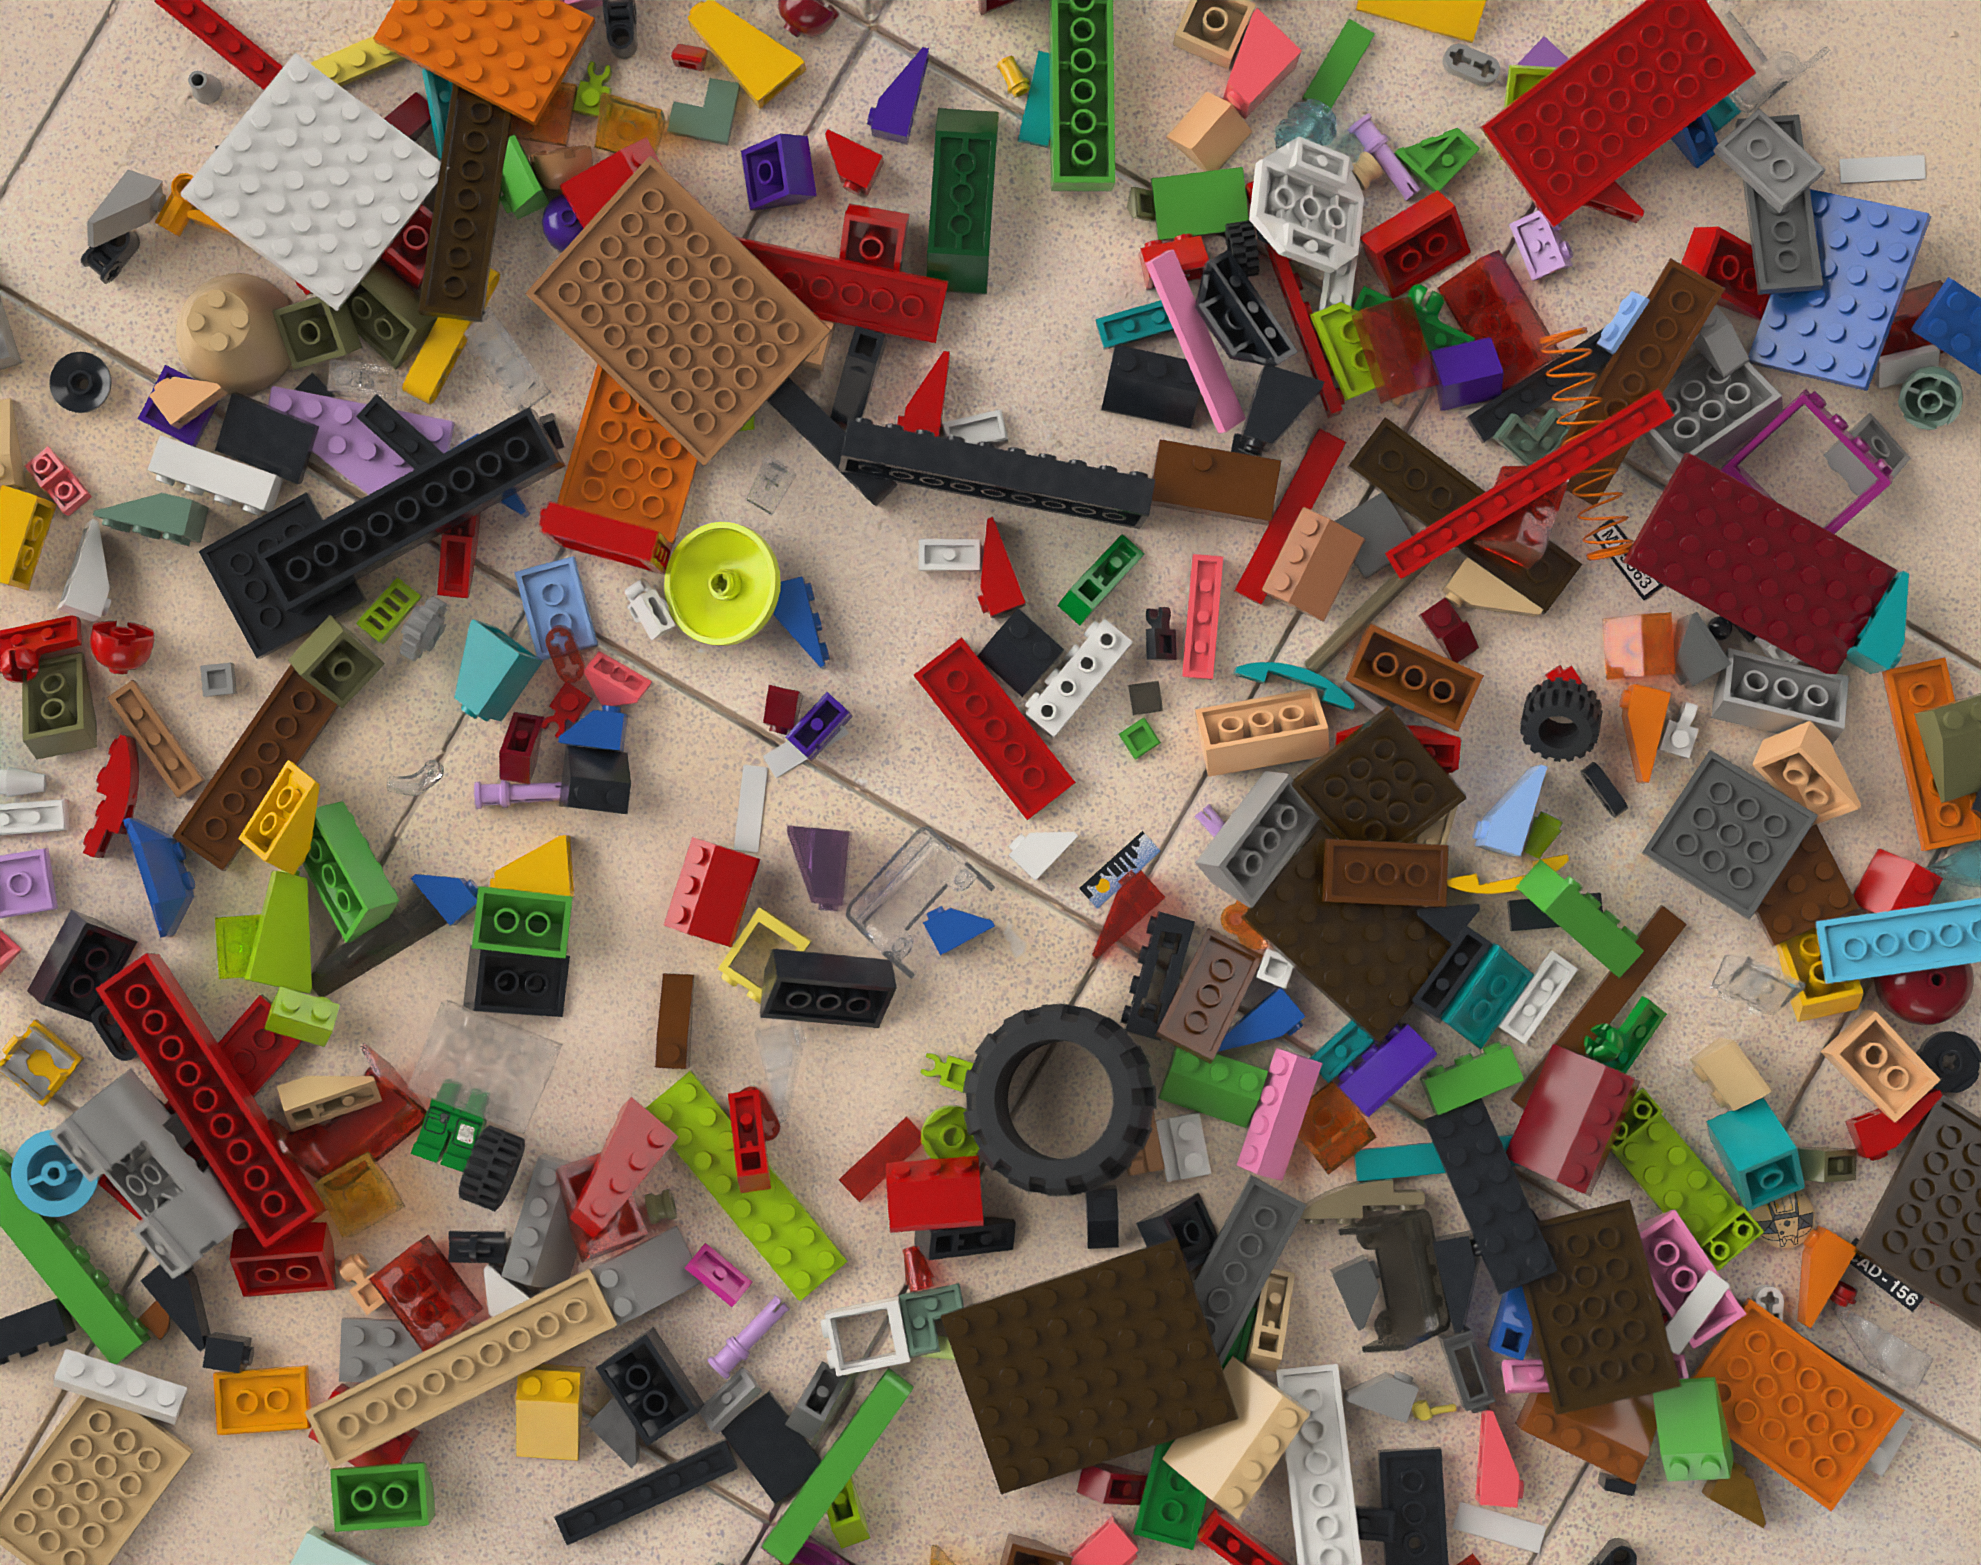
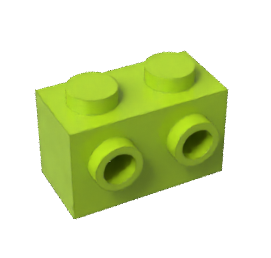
M279 987L271 1004L264 1029L325 1047L333 1032L340 1004L334 1003L325 997H314L299 991Z

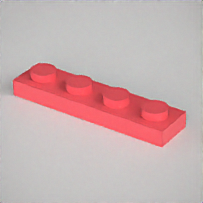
M1192 554L1182 677L1213 680L1223 556Z

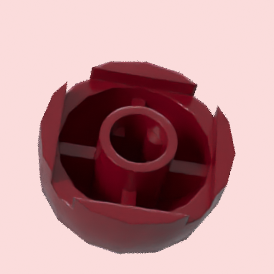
M778 0L779 14L786 22L783 27L797 38L800 34L808 37H817L826 33L839 18L840 13L831 4L826 8L822 0Z

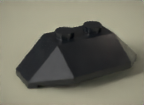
M1229 249L1205 263L1195 308L1230 359L1275 367L1298 353Z

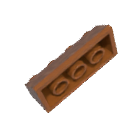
M1369 624L1366 626L1353 654L1345 681L1458 732L1484 675L1378 626Z

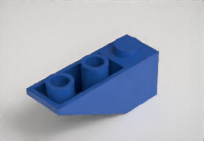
M802 576L781 581L780 594L773 615L821 669H825V661L830 660L826 642L820 643L817 631L823 629L819 613H812L810 601H814L815 596L811 582L805 584Z
M1522 1286L1503 1293L1487 1346L1494 1352L1523 1361L1533 1326Z

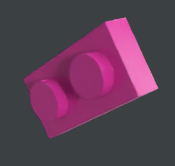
M704 1243L685 1267L688 1272L731 1307L737 1303L752 1284L749 1278L706 1243Z

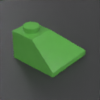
M512 135L508 139L503 165L502 192L504 195L501 196L500 201L507 214L513 212L519 220L547 206L550 201L542 185L539 183L523 147L516 136Z

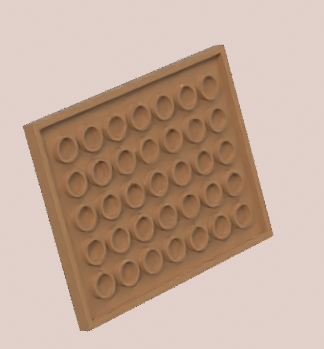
M652 156L646 159L525 293L703 466H707L832 331Z

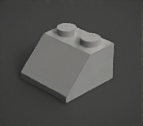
M1871 413L1866 415L1848 431L1854 438L1860 436L1871 447L1869 453L1876 460L1882 458L1893 470L1891 473L1893 479L1911 459ZM1840 440L1833 444L1823 455L1827 459L1830 468L1839 473L1848 483L1850 490L1858 496L1878 479Z

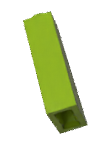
M283 870L281 872L272 871L244 980L311 994L312 978L307 878L299 876V870L295 872L294 876Z

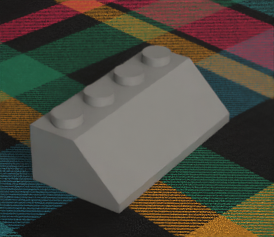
M1728 648L1726 656L1731 665L1720 671L1714 690L1711 718L1777 734L1811 721L1831 744H1834L1845 729L1849 676L1825 674L1815 668Z
M1265 771L1195 862L1211 883L1250 908H1253L1320 818L1292 787L1291 784L1294 780L1290 774Z
M542 1154L537 1158L501 1277L529 1286L549 1289L570 1278L584 1230L572 1221L570 1216L592 1173V1168L547 1154Z

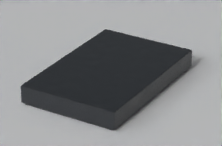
M234 392L230 397L215 451L298 485L303 482L319 426Z
M769 1390L740 1412L721 1433L774 1504H776L807 1481L822 1460L803 1435L785 1425L789 1416Z

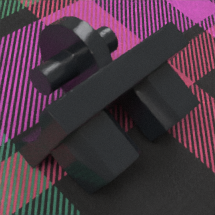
M449 1231L448 1263H505L506 1231Z

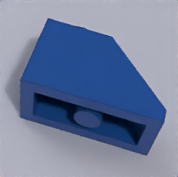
M1706 112L1671 138L1689 162L1697 169L1715 155L1713 151L1715 146L1718 145Z
M603 705L602 711H591L560 735L558 743L623 752L628 715L620 713L621 707Z
M415 874L411 877V880L450 926L457 925L476 909L479 887L471 879L466 881L465 878Z
M943 906L927 913L926 915L929 920L923 922L940 955L995 927L992 920L953 908L944 910Z

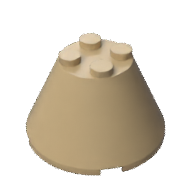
M225 274L206 281L190 294L182 306L177 319L176 345L185 368L196 380L218 383L227 390V395H231L234 392L253 394L270 387L285 374L291 365L272 311L291 305L290 302L274 285L250 274Z

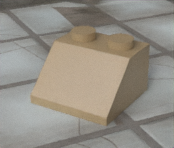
M1719 1037L1690 1059L1695 1066L1692 1068L1694 1075L1701 1083H1708L1713 1090L1710 1095L1721 1109L1726 1107V1109L1736 1111L1772 1091L1734 1040Z

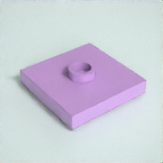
M49 848L0 856V919L58 909Z

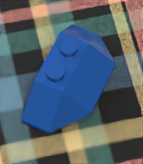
M124 819L123 822L131 842L160 938L174 936L195 897L193 893L195 881L191 872L186 871L183 861L186 859L185 849L181 842H177V839L140 819Z

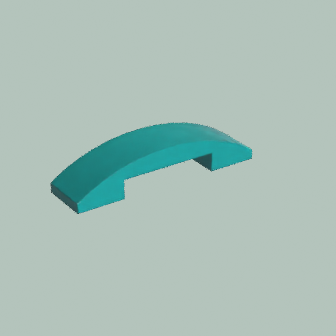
M1257 662L1237 666L1233 672L1235 676L1261 684L1265 682L1267 673L1324 690L1321 703L1347 711L1354 709L1355 703L1333 682L1317 673L1298 666L1275 662Z

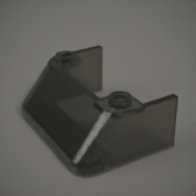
M1426 1209L1402 1211L1367 1218L1338 1229L1339 1235L1356 1234L1357 1241L1365 1250L1375 1249L1378 1268L1381 1274L1380 1278L1387 1309L1382 1310L1378 1314L1374 1323L1378 1339L1362 1346L1363 1353L1407 1350L1449 1329L1451 1317L1432 1244L1436 1237L1431 1215Z

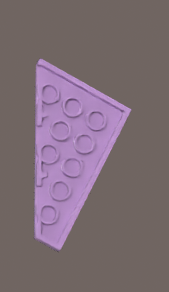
M272 386L268 405L319 426L312 452L368 495L415 470L356 417L367 404ZM396 410L441 452L446 453L449 451L455 424L453 421Z

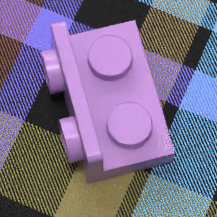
M1538 210L1509 224L1532 281L1543 278L1562 268L1567 269L1573 266L1570 258H1573L1572 249L1566 240H1562L1559 232L1562 229L1561 222L1555 227H1551Z

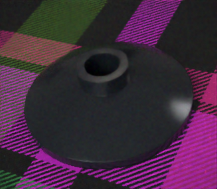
M73 352L62 357L54 365L50 374L49 385L53 398L61 407L75 413H87L99 408L106 401L111 391L112 379L107 365L99 357L88 352ZM87 379L89 385L86 389L82 390L80 382Z

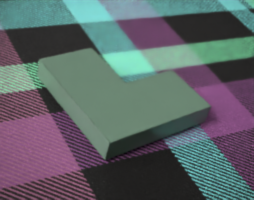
M709 78L704 107L673 101L667 130L668 134L728 146L740 84Z
M1554 408L1549 409L1534 430L1517 414L1511 413L1493 438L1524 467H1528L1556 450L1571 425H1559L1556 421L1563 415ZM1566 418L1560 420V422H1569Z
M959 1283L899 1295L910 1358L941 1352L935 1321L942 1320L941 1315L943 1313L964 1307Z

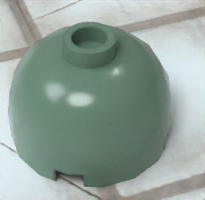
M1928 366L1912 372L1902 384L1898 399L1899 407L1904 414L1903 417L1913 426L1926 430L1937 429V426L1952 423L1960 414L1964 396L1961 382L1954 373L1943 367Z

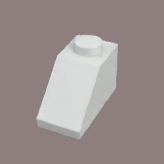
M1075 832L1029 833L1026 837L1020 834L1008 846L1012 850L1009 856L1036 881L1078 835Z
M489 1263L484 1268L488 1314L492 1317L536 1296L520 1282L501 1277L503 1269L496 1263Z

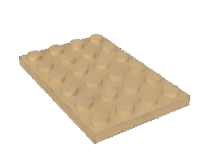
M80 1395L1 1500L0 1545L26 1565H110L195 1451L148 1416Z

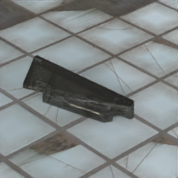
M424 894L420 895L404 910L397 904L388 919L352 942L343 943L319 963L315 968L316 971L311 974L312 989L318 996L325 997L448 923Z

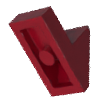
M1445 597L1418 615L1450 660L1458 663L1480 648L1467 620L1463 622Z

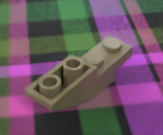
M1391 1178L1355 1181L1333 1188L1308 1201L1300 1219H1305V1224L1312 1225L1324 1224V1219H1336L1337 1224H1354L1355 1218H1363V1206H1367L1368 1211H1385L1386 1205H1398V1210L1403 1211L1417 1210V1205H1425V1192L1421 1189L1394 1190Z

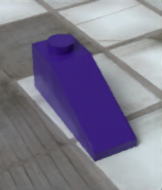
M922 47L878 98L876 108H870L867 125L871 126L872 136L908 145L930 57L929 48Z

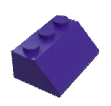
M1397 1023L1385 1036L1386 1040L1378 1047L1373 1044L1361 1055L1363 1061L1355 1068L1350 1065L1338 1076L1341 1081L1336 1086L1367 1117L1372 1115L1438 1054L1408 1024L1404 1023L1399 1026Z

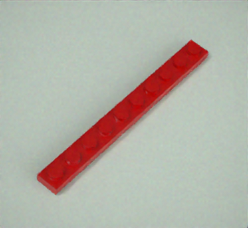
M1657 388L1385 552V555L1401 580L1675 415Z

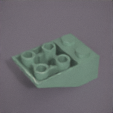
M159 493L95 510L93 516L103 519L102 525L115 530L130 533L132 527V532L139 533L142 536L160 539L162 534L163 539L170 540L176 544L190 546V541L201 543L209 507L192 499Z

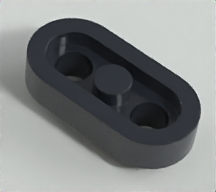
M106 1004L98 1007L93 1014V1026L112 1055L121 1061L137 1058L139 1055L134 1047L131 1050H127L124 1047V1042L128 1038L117 1021L113 1025L108 1023L107 1017L111 1012Z

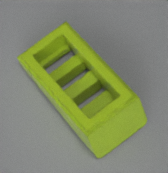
M397 577L367 609L356 624L379 643L384 644L422 596ZM397 589L410 598L407 603L394 594ZM389 599L401 607L398 612L387 604ZM383 609L393 618L388 621L379 614V611ZM374 618L385 626L381 631L370 623Z

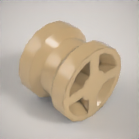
M1366 151L1359 155V160L1356 163H1352L1354 168L1352 172L1359 182L1362 191L1369 188L1370 182L1373 179H1379L1384 174L1379 163Z

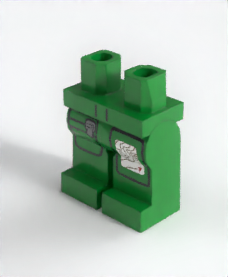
M447 1079L444 1081L439 1093L432 1096L421 1131L410 1154L435 1163L441 1161L440 1165L464 1172L474 1145L481 1132L485 1129L491 1110L487 1109L490 1093L473 1089L469 1101L465 1102L458 1099L463 1084Z

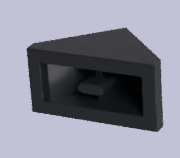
M1480 904L1413 910L1418 918L1448 943L1452 944L1465 926L1480 911Z

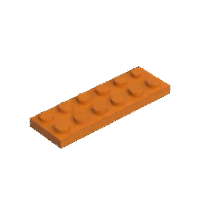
M1946 657L1882 671L1921 851L1981 839V819L1970 810L1976 798V792L1941 803L1914 715L1915 713L1955 701Z

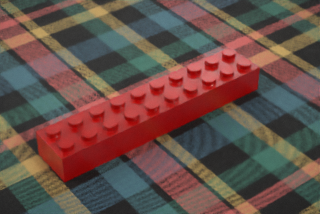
M145 953L96 988L98 994L264 1249L279 1245L327 1211L160 954Z

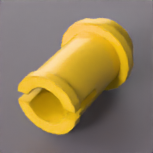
M1014 56L1005 57L997 63V68L1008 85L1007 92L1009 94H1013L1017 98L1030 90V81L1028 78H1024Z

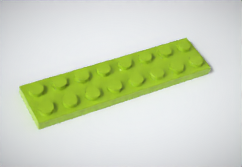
M692 1070L645 1108L678 1136L677 1140L672 1144L674 1150L799 1301L848 1262L847 1258L770 1165L771 1189L740 1193L736 1174L731 1119Z

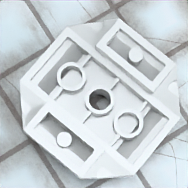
M1297 137L1258 161L1255 166L1249 220L1256 227L1258 240L1272 246L1282 256L1327 273L1334 272L1356 257L1359 252L1364 196L1359 182L1352 172L1354 168L1350 157L1302 137Z

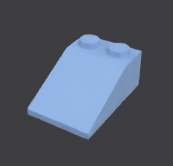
M1537 765L1530 767L1483 816L1482 821H1477L1472 838L1476 839V847L1509 857L1521 856L1547 766Z

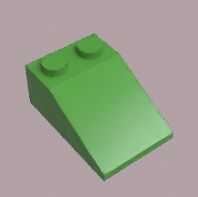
M1716 1378L1680 1379L1681 1387L1653 1393L1660 1453L1667 1482L1730 1479L1734 1454Z

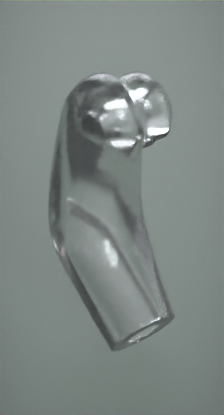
M431 759L426 761L423 768L412 775L389 776L387 791L408 796H418L442 779L444 767L437 760Z

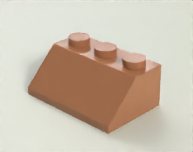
M1303 507L1262 591L1270 598L1324 622L1365 539L1335 521Z

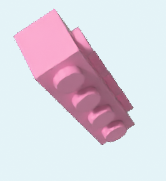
M1276 1048L1237 1166L1257 1175L1283 1181L1322 1063L1300 1054Z

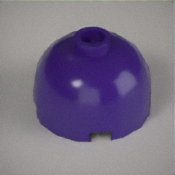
M564 194L551 199L545 207L542 217L543 233L550 245L562 253L583 230V227Z

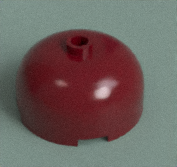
M1969 963L1874 977V985L1880 1002L1888 1012L1908 1023L1935 1025L1950 1020L1966 1006L1972 994L1974 975L1972 965ZM1934 974H1937L1939 976L1932 978Z

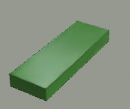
M1348 19L1303 95L1302 100L1329 114L1375 33Z

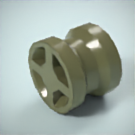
M670 1188L663 1190L658 1195L653 1193L645 1195L646 1209L652 1225L659 1223L664 1218L669 1220L677 1218L675 1201Z

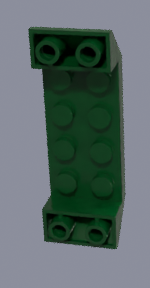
M938 108L926 277L948 281L946 292L987 295L999 112Z

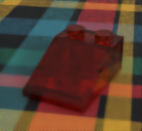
M600 1153L556 1168L570 1233L582 1263L638 1243L648 1234L632 1194L604 1229L594 1238L570 1219L571 1213L592 1173L593 1166Z

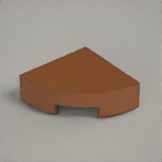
M157 1301L138 1318L159 1340H162L170 1329L171 1317Z

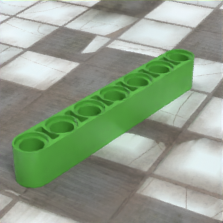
M890 1368L886 1370L761 1546L764 1550L784 1565H788L907 1399L914 1388L913 1385Z

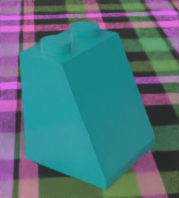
M473 619L468 628L454 698L463 704L461 710L472 718L480 717L487 722L490 719L502 722L543 661L498 627Z
M1764 1097L1736 1111H1729L1706 1121L1711 1142L1747 1211L1805 1188L1797 1147Z

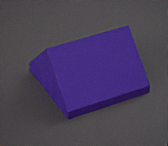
M1491 337L1430 350L1441 411L1492 400L1501 395L1504 372Z

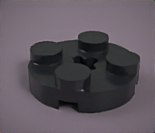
M1954 1031L1934 1033L1925 1039L1920 1049L1916 1052L1940 1079L1933 1088L1941 1090V1092H1962L1970 1088L1980 1074L1978 1073L1981 1063L1980 1050L1976 1043L1966 1035ZM1945 1055H1954L1956 1058L1953 1061L1954 1068L1952 1070L1942 1066Z

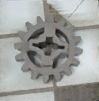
M431 596L430 599L426 600L424 606H416L413 609L411 616L401 631L404 634L402 639L404 642L400 646V654L412 661H416L417 658L422 656L423 651L426 652L427 650L430 652L435 647L436 642L446 627V624H444L445 617L443 616L447 611V603Z

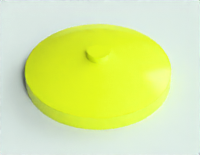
M714 522L703 525L683 538L669 559L664 580V593L669 606V612L678 627L688 636L699 642L716 646H730L744 642L757 634L766 625L776 608L781 586L780 569L769 544L752 529L731 522Z

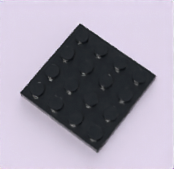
M307 492L199 550L203 561L256 659L259 660L315 630L330 615L337 618L367 601L358 582L354 581L298 613L288 612L284 609L257 556L323 520L313 499Z

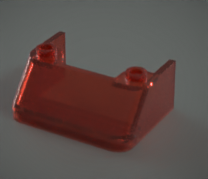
M366 1043L360 1046L370 1065L364 1076H374L382 1101L337 1116L325 1126L317 1123L294 1132L289 1131L273 1118L267 1121L283 1155L333 1190L342 1189L351 1184L423 1125L427 1113L423 1103L395 1068Z

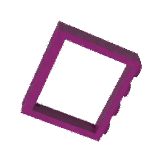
M1805 389L1725 462L1720 470L1773 499L1739 464L1797 410L1805 405L1878 478L1823 527L1835 534L1892 484L1893 476L1891 473L1893 470L1882 458L1876 460L1869 453L1871 447L1860 436L1854 438L1846 430L1849 427L1847 422L1837 413L1833 416L1825 408L1827 405L1826 401L1817 392L1810 393Z

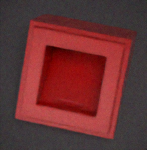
M678 44L672 51L671 58L676 67L702 72L705 68L708 51L701 47Z

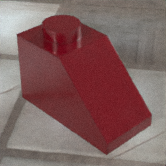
M769 685L763 723L770 725V732L787 735L788 730H792L797 725L803 694L799 691Z
M513 712L499 752L500 780L530 784L537 765L543 730L541 725L544 716Z
M1099 1463L1082 1469L1076 1492L1101 1504L1140 1506L1148 1474L1107 1463Z

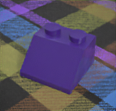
M780 133L741 150L750 211L797 205L817 196L808 136Z

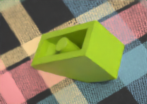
M851 1476L827 1510L831 1530L841 1549L871 1539L865 1513Z

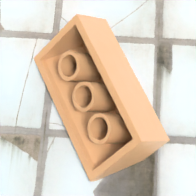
M1316 688L1195 709L1208 777L1323 757L1330 751L1328 725Z

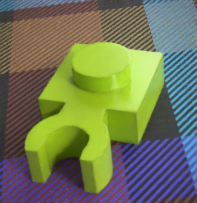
M591 61L587 67L590 80L589 82L580 80L573 111L604 120L611 95L610 87L604 86V83L610 80L612 69L610 65H606L605 72L602 75H596L594 73L596 64Z
M927 1053L925 1057L934 1060L935 1068L931 1071L921 1069V1074L927 1077L941 1075L939 1085L963 1092L966 1072L971 1070L974 1063L948 1055L946 1063H943L938 1055Z

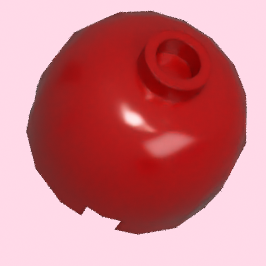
M101 621L93 624L90 637L92 653L101 665L109 668L111 673L128 674L129 670H135L146 664L152 654L155 642L152 629L132 622H127L128 628L116 627L117 621Z

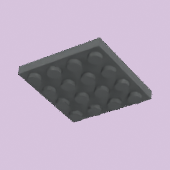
M1709 750L1642 854L1750 920L1818 815L1712 750Z

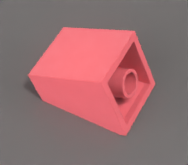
M1258 8L1251 16L1223 97L1224 100L1233 104L1244 119L1296 68L1302 52Z

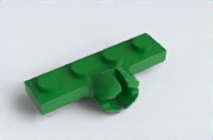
M1413 285L1402 302L1395 301L1363 286L1353 307L1354 310L1366 315L1370 314L1391 323L1392 326L1403 331H1410L1419 335L1425 349L1428 351L1475 340L1474 337L1448 326L1438 319L1439 312L1444 304V297L1441 294L1432 291L1425 306L1420 305L1428 290L1427 287L1422 285Z
M1642 996L1618 1029L1607 1023L1592 1027L1590 1031L1597 1038L1594 1041L1589 1036H1585V1051L1594 1061L1626 1074L1667 1014L1651 1000Z

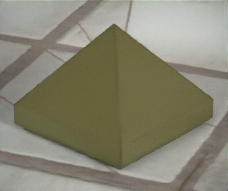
M1131 187L1127 210L1133 218L1150 222L1155 221L1152 190Z

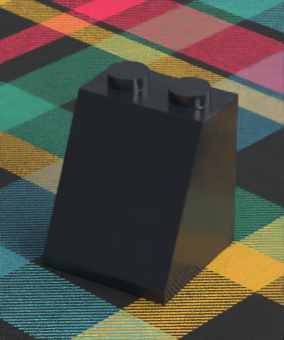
M1264 365L1258 377L1238 444L1244 445L1243 450L1252 454L1261 455L1262 451L1267 453L1316 399L1323 388L1324 381L1278 367Z

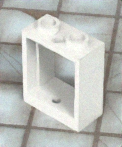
M899 1296L826 1310L825 1319L821 1320L823 1337L830 1340L831 1350H827L829 1368H835L836 1376L910 1362L911 1358L909 1357ZM887 1309L895 1352L844 1362L836 1319Z

